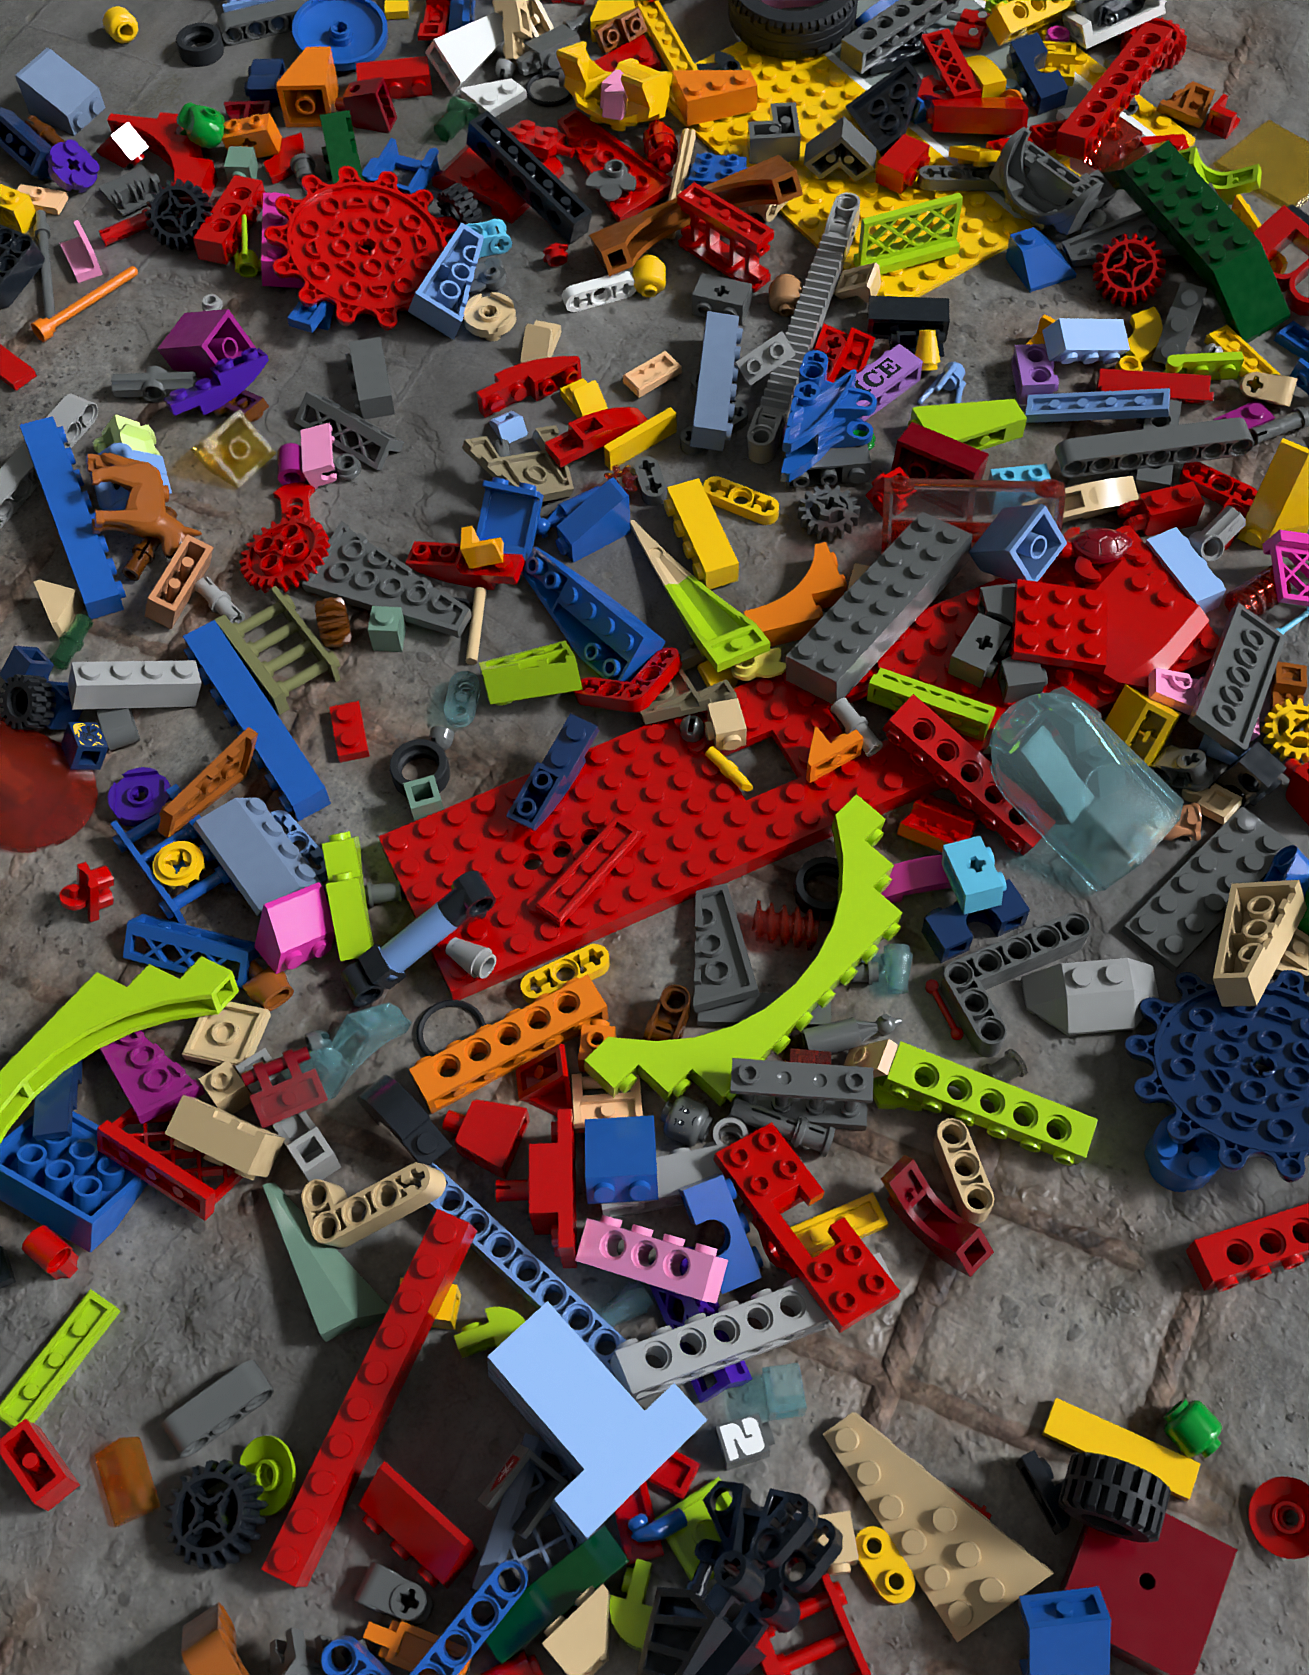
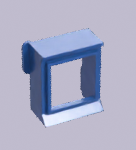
M391 138L380 156L370 159L362 171V176L366 182H374L378 179L380 173L384 171L393 172L395 167L415 171L416 174L408 186L397 184V188L402 193L413 194L419 189H425L435 172L440 171L437 159L439 151L437 148H430L424 159L420 161L399 155L396 139Z

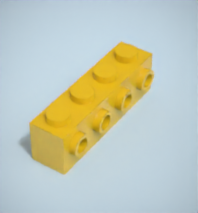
M700 479L667 487V499L664 500V508L667 516H672L674 519L673 527L678 538L682 537L684 541L683 550L686 558H691L693 561L692 567L695 578L701 580L709 589L737 582L739 562Z

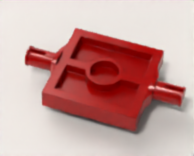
M522 120L513 128H506L536 157L548 160L551 156L558 154L569 158L574 156L575 148L564 145L566 134L558 132L554 127L543 128L535 125L533 121Z

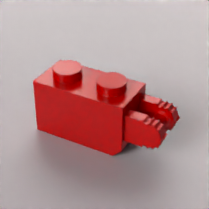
M1194 482L1141 493L1138 500L1124 503L1116 511L1119 518L1128 517L1123 523L1124 526L1131 525L1135 531L1143 530L1147 536H1153L1175 527L1183 529L1197 525L1205 502Z

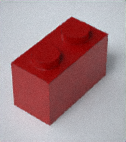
M903 134L877 162L875 183L902 194L908 186L914 184L920 168L929 165L930 145Z
M25 1418L0 1438V1455L35 1505L49 1512L80 1486L42 1429Z

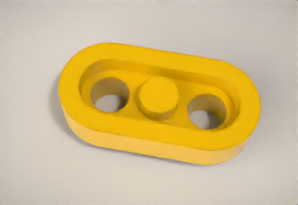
M875 1526L862 1529L855 1538L859 1565L878 1596L884 1602L890 1605L905 1603L915 1590V1578L912 1571L885 1530ZM869 1540H876L880 1544L881 1550L879 1553L872 1554L868 1551L867 1542ZM897 1575L902 1579L903 1586L901 1589L895 1590L889 1585L890 1576Z

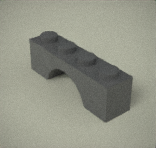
M1016 583L981 587L977 602L978 612L1012 627L1009 640L1012 641ZM1011 656L1002 660L997 681L1003 702L1012 703L1037 700V698L1041 697L1043 687L1047 686L1048 683L1046 669L1041 668L1040 663L1013 660Z

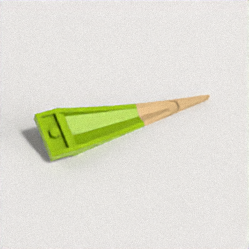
M631 520V529L702 656L708 659L716 672L770 651L771 642L754 621L707 588L670 556L634 520Z

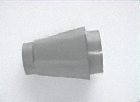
M457 937L451 939L446 947V954L473 978L480 977L484 979L490 975L495 967L496 956L492 954L490 948Z

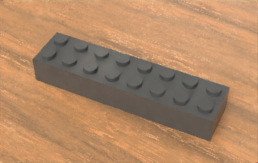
M921 512L786 655V681L831 704H834L841 698H845L970 560L969 551L971 550L972 534Z

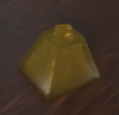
M240 409L211 430L190 449L209 472L237 489L277 454Z

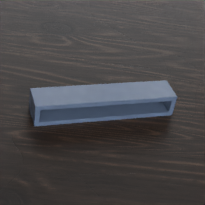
M707 311L692 424L691 447L723 451L725 440L730 441L733 424L728 423V420H733L735 404L730 403V401L735 400L737 384H732V381H737L739 370L738 365H734V362L736 363L739 360L741 346H736V344H741L743 328L738 327L739 316Z

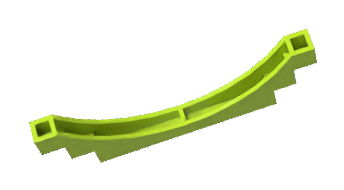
M857 794L835 815L831 830L839 867L838 903L831 930L818 956L795 985L760 1012L733 1026L701 1036L663 1041L608 1036L584 1060V1071L613 1098L620 1091L623 1093L629 1091L637 1082L638 1078L636 1075H638L666 1102L673 1095L677 1098L681 1096L691 1085L689 1079L696 1083L719 1106L727 1099L731 1102L734 1101L735 1097H738L740 1094L730 1093L732 1058L766 1060L773 1052L777 1055L781 1053L791 1041L788 1036L796 1028L802 1031L813 1019L811 1013L819 1005L823 1009L834 998L836 993L833 990L840 983L846 986L857 974L858 971L855 967L862 960L867 964L879 951L877 945L883 939L890 941L901 928L898 922L903 912L881 894L892 881L889 876L894 865L873 848L884 835L881 830L885 818Z
M201 956L185 971L180 979L149 964L140 974L134 977L128 987L96 972L0 1070V1144L10 1127L39 1093L65 1070L94 1051L131 1033L166 1022L218 1015L239 992L233 971Z

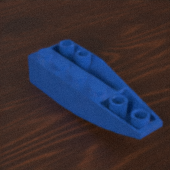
M533 547L522 569V574L578 657L604 679L631 682L652 656L663 648L666 641L587 579L540 548Z

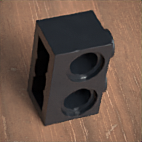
M1257 742L1229 765L1213 782L1212 786L1216 783L1241 796V806L1243 807L1249 803L1255 806L1266 794L1269 795L1280 785L1282 781L1278 777L1286 767Z

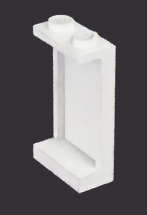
M1145 0L1141 10L1133 14L1128 13L1127 18L1110 26L1106 25V23L1099 27L1097 26L1098 23L1092 26L1090 20L1072 10L1062 13L1063 24L1070 31V40L1087 49L1165 14L1164 4L1166 0Z

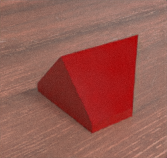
M557 1044L515 1069L519 1100L525 1101L556 1117L557 1109H572L574 1121L564 1044Z

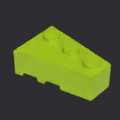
M566 641L479 663L486 695L490 704L501 706L515 700L583 690L575 655Z

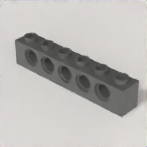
M959 0L896 1L842 39L840 61L862 74L958 7Z

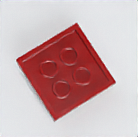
M1017 579L1014 594L1011 659L1103 673L1107 666L1108 592Z

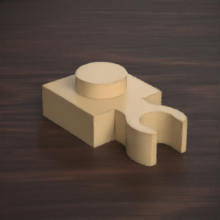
M1216 783L1210 789L1207 788L1198 792L1182 789V798L1184 800L1197 802L1200 805L1201 814L1222 825L1242 805L1241 796Z

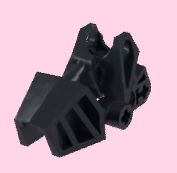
M718 1481L703 1498V1502L721 1542L703 1539L697 1543L695 1556L700 1562L692 1580L687 1582L685 1588L657 1587L637 1675H747L767 1657L756 1645L768 1626L778 1633H786L798 1624L801 1615L800 1606L788 1592L791 1590L802 1594L814 1587L843 1549V1534L831 1521L819 1518L815 1506L800 1494L770 1488L765 1505L762 1507L751 1499V1489L744 1483ZM724 1492H731L732 1502L725 1510L717 1511L716 1501L718 1497ZM823 1534L829 1539L824 1546L818 1541ZM808 1550L816 1556L814 1561L806 1555ZM799 1562H805L806 1570L800 1580L791 1581L790 1571L792 1567ZM712 1572H714L716 1584L706 1596L707 1590L705 1588ZM734 1601L738 1605L746 1603L733 1622L725 1616Z

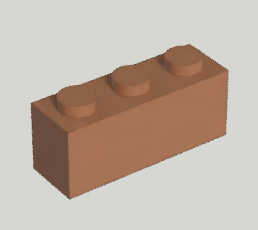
M188 534L186 535L149 595L145 617L167 628H173L194 593L196 582L203 578L209 568L214 547Z

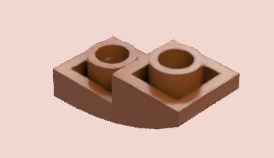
M639 7L624 12L593 29L601 53H607L623 42H631L648 31Z

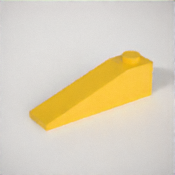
M1284 438L1281 440L1245 518L1246 525L1240 530L1237 539L1263 550L1262 544L1279 530L1300 533L1308 532V448Z

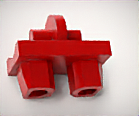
M86 862L77 864V884L63 887L59 894L60 904L68 910H80L86 907L90 923L99 920V910L113 905L114 901L112 892L109 887L114 886V878L108 867L104 865L90 870Z

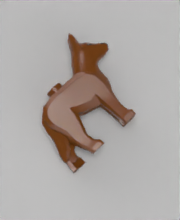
M102 453L101 455L87 454V472H91L92 485L98 486L101 482H111L120 485L130 492L125 510H95V519H92L93 534H100L104 530H116L138 537L154 538L161 542L164 557L172 559L187 534L194 538L202 535L200 531L184 526L166 512L165 502L169 501L168 485H163L159 469L149 462L125 458L113 453Z

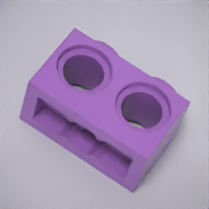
M1015 345L1011 368L1018 405L1027 404L1028 395L1053 394V392H1057L1058 376L1053 374L1054 361H1049L1046 345Z

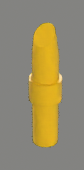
M714 746L706 751L705 756L720 769V772L727 779H730L743 791L753 790L752 784L731 760L724 757Z

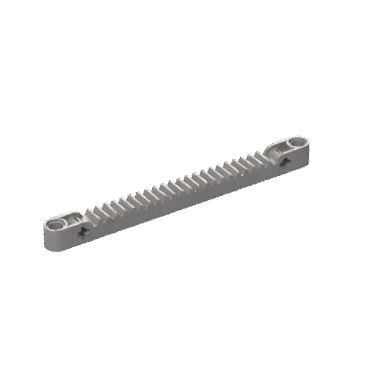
M849 192L841 193L834 200L827 219L825 234L822 235V241H820L819 248H817L816 256H814V261L811 264V270L808 272V278H806L805 286L802 289V294L800 293L797 307L794 309L793 317H791V324L788 325V332L785 333V337L796 355L770 373V380L767 381V388L764 389L761 405L757 407L747 434V453L749 459L757 464L771 461L778 448L783 428L789 417L794 390L799 382V368L804 355L812 351L815 346L859 225L860 199L856 194Z

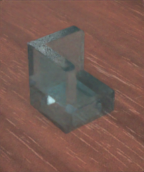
M792 1363L762 1368L761 1379L768 1421L805 1416L807 1406L799 1364Z

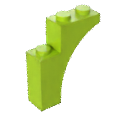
M350 831L328 835L329 841L322 843L329 881L326 883L340 961L358 958L374 945L363 882L359 836L351 837Z

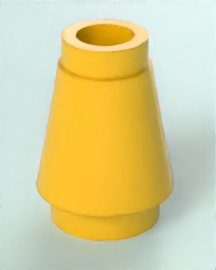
M919 330L915 356L923 361V371L937 370L938 363H940L935 335L936 330Z

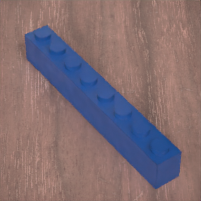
M53 416L21 424L20 428L89 619L124 610L121 598H125L126 594L121 580L116 582L113 575H117V570L113 559H106L105 553L109 552L104 535L98 536L92 533V519H95V513L90 514L88 508L92 507L88 492H81L80 486H84L79 469L73 470L72 468L76 461L71 447H64V443H67L68 440L63 426L57 427Z
M213 620L184 635L183 638L187 648L183 649L186 658L188 660H196L204 686L210 684L213 688L209 692L217 706L223 704L226 710L222 712L231 727L235 725L238 727L237 736L248 727L258 733L252 760L258 770L264 768L267 772L264 778L272 791L278 789L282 795L278 799L283 809L288 813L293 812L299 822L330 805L331 802L325 786L216 621Z

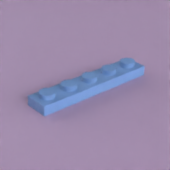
M1170 388L1028 395L1025 413L1027 417L1026 423L1169 417Z

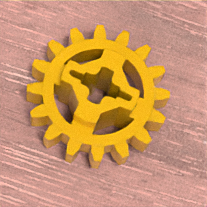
M1298 698L1294 705L1289 699H1286L1282 706L1276 704L1265 717L1264 721L1266 723L1262 727L1261 732L1268 735L1264 738L1263 743H1271L1273 747L1269 752L1271 754L1277 751L1281 753L1280 761L1282 762L1287 757L1298 761L1302 758L1303 762L1306 763L1309 761V704L1304 706L1302 698Z

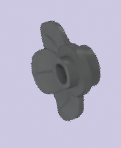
M612 159L606 162L603 170L594 171L589 175L586 180V187L600 189L601 198L610 202L618 199L622 191H634L636 179L628 173V169L623 161Z
M490 257L484 263H477L469 293L480 292L486 287L489 290H498L506 284L507 274L502 267L503 264L500 259Z

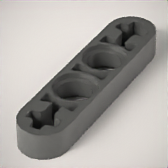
M928 165L920 168L917 178L918 186L929 191H1003L989 178L994 166Z

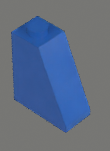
M614 477L607 480L556 526L558 538L555 541L561 554H567L574 563L631 533L629 495Z

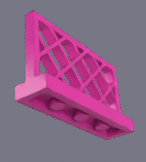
M1279 530L1262 544L1264 554L1271 555L1278 602L1309 606V583L1305 585L1294 574L1299 569L1309 579V566L1305 563L1306 560L1309 561V534ZM1282 557H1287L1295 567L1290 570L1283 563ZM1287 581L1299 591L1297 595L1288 594Z

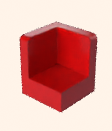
M1223 94L1211 107L1204 130L1224 139L1228 138L1241 120L1236 117V112L1225 108L1228 99L1226 94Z

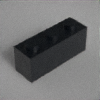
M869 296L867 311L868 335L876 339H888L890 334H895L896 331H916V336H919V330L940 329V332H945V341H947L950 323L949 298Z

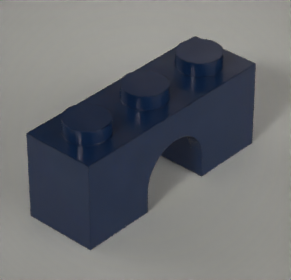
M1038 32L1010 42L1009 54H1007L1006 59L1009 68L1013 69L1017 76L1018 85L1025 90L1029 105L1033 106L1037 114L1040 115L1064 106L1069 88L1059 70L1050 73L1038 71L1045 67L1048 50Z
M13 646L0 672L2 679L8 683L7 679L17 674L46 678V683H51L52 685L49 691L55 692L56 697L52 698V702H56V708H51V711L55 713L54 717H48L51 722L49 725L44 726L51 730L66 729L68 722H77L84 709L72 710L68 682L49 681V675L54 664L38 647Z
M1010 879L1006 880L1007 889L1003 891L1002 905L964 915L958 900H956L953 905L944 909L938 907L926 915L921 932L940 963L969 951L973 934L967 925L971 922L987 924L997 937L1025 925L1030 909Z

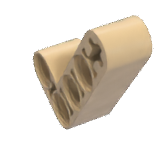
M413 1163L347 1198L346 1192L339 1185L319 1179L311 1180L305 1185L301 1199L314 1239L322 1244L345 1248L438 1199L445 1191L446 1178L438 1169L422 1163ZM396 1192V1199L394 1203L391 1204L392 1196ZM326 1193V1198L322 1203L323 1196ZM366 1208V1215L362 1220V1212ZM336 1224V1231L332 1236L333 1227Z

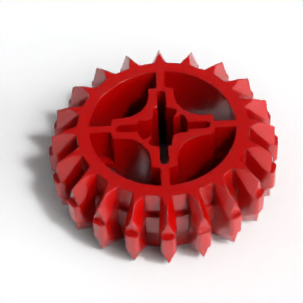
M1163 17L1147 21L1148 23L1173 28L1171 37L1174 40L1173 49L1169 55L1165 56L1161 66L1155 70L1163 72L1165 68L1172 69L1173 65L1179 64V61L1185 54L1187 44L1185 30L1180 28V24H1173L1172 20L1167 21ZM1143 24L1122 34L1120 52Z
M1136 232L1133 233L1132 239L1127 240L1125 233L1122 234L1121 242L1113 237L1111 239L1112 247L1104 244L1102 246L1104 253H1097L1096 260L1098 262L1093 264V270L1096 271L1093 274V280L1099 281L1096 284V290L1104 289L1102 293L1103 299L1112 295L1110 301L1112 304H1115L1117 299H1121L1122 307L1126 305L1127 300H1131V305L1136 306L1137 298L1145 303L1147 301V294L1154 296L1156 294L1155 287L1162 286L1163 281L1160 278L1165 277L1166 270L1162 268L1166 265V260L1160 258L1163 254L1162 249L1154 251L1157 245L1155 241L1147 245L1148 237L1146 235L1142 237L1141 241L1137 240L1138 235ZM1132 252L1142 255L1147 261L1135 258ZM1119 254L1123 255L1122 261L1119 264L1107 269L1114 257ZM1127 261L1128 266L1132 267L1133 269L1131 279L1130 274L1126 273L1127 270L1125 271ZM1151 271L1149 278L1143 284L1136 287V279L1141 275H1145V272ZM1111 279L1124 282L1126 288L1117 286Z

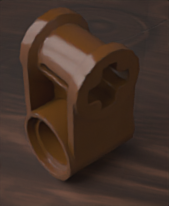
M674 984L663 990L655 1011L648 1021L643 1040L663 1041L682 1039L685 1026L691 1014V998L685 987ZM674 1000L684 1003L678 1009H672L668 1006Z

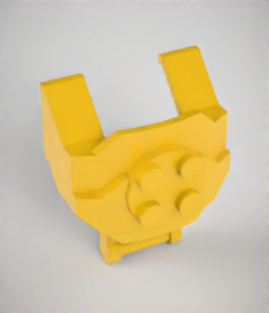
M584 41L557 50L556 56L565 74L564 87L574 97L576 106L591 115V121L607 123L611 125L613 130L625 131L626 126H637V123L653 121L665 117L670 87L672 86V73L667 71L660 72L641 65L638 60L633 58L619 62L616 69L624 73L621 74V82L627 95V109L622 120L602 117L603 108H600L602 82L612 72L603 71L589 58L586 51L587 43Z

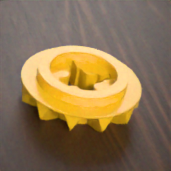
M173 842L164 846L156 854L153 861V872L162 885H168L173 889L182 885L188 888L191 881L194 879L199 880V874L205 869V857L200 848L191 842ZM183 857L187 867H181L180 871L176 874L173 865H178Z

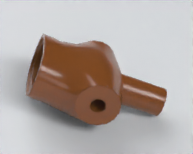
M255 959L250 962L249 974L252 978L242 985V988L252 1002H257L263 1009L272 1011L290 999L294 990L289 984L284 971L276 974L270 966L263 970Z

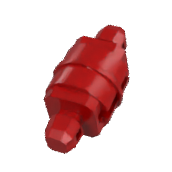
M653 120L643 134L644 152L651 164L667 174L673 170V166L676 163L678 141L670 127L666 126L664 122Z

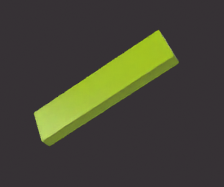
M90 1289L0 1403V1419L12 1428L25 1418L35 1423L121 1311Z

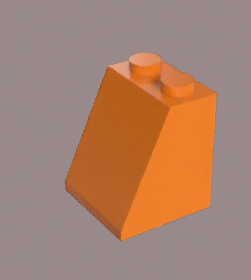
M306 47L276 83L286 127H322L320 115L336 112L335 100L338 97L339 85L331 47Z

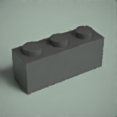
M375 337L349 342L350 353L345 355L348 370H354V373H349L352 390L357 389V392L352 393L355 409H361L363 419L394 415L395 409L381 338Z

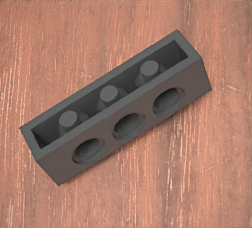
M1170 400L1169 417L1137 418L1136 423L1141 424V427H1137L1136 430L1179 425L1182 401ZM1173 465L1130 470L1129 476H1133L1138 496L1141 493L1170 487Z

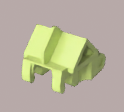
M116 414L101 432L102 437L96 438L93 441L94 450L98 453L113 443H125L132 450L160 455L154 446L157 441L155 433L149 424L140 426L139 422Z

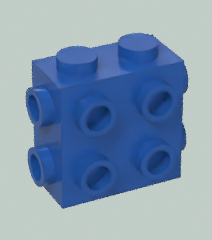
M708 152L697 154L694 164L689 166V177H685L684 190L693 182L703 187L748 168L746 167V157H739L735 154L726 156L714 155Z

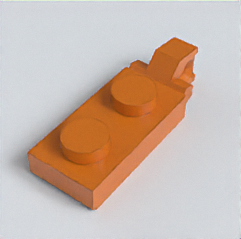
M395 1620L391 1621L389 1629L369 1621L363 1635L365 1640L381 1646L378 1656L385 1659V1662L409 1672L413 1671L440 1637L404 1621L397 1622ZM446 1639V1649L450 1655L460 1657L467 1652V1647ZM472 1658L458 1675H466ZM430 1668L424 1669L419 1673V1675H439L437 1671Z

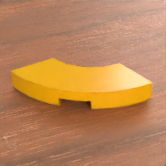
M1155 307L1131 315L1130 324L1133 328V334L1127 338L1130 350L1126 352V355L1137 357L1141 363L1146 361L1156 351L1163 331L1162 320Z

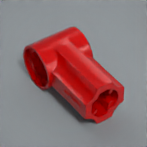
M45 1225L37 1227L24 1240L22 1251L54 1279L58 1280L65 1277L70 1279L78 1270L77 1260L79 1256L49 1227Z

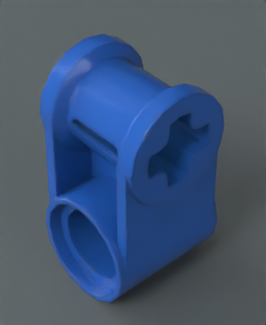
M1295 845L1286 846L1275 855L1272 865L1262 882L1299 880L1303 895L1305 896L1309 887V859Z

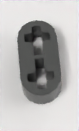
M652 457L639 458L634 464V471L641 498L647 505H660L666 499V483L659 463ZM644 469H648L651 475L647 476ZM654 486L656 493H653L650 487Z

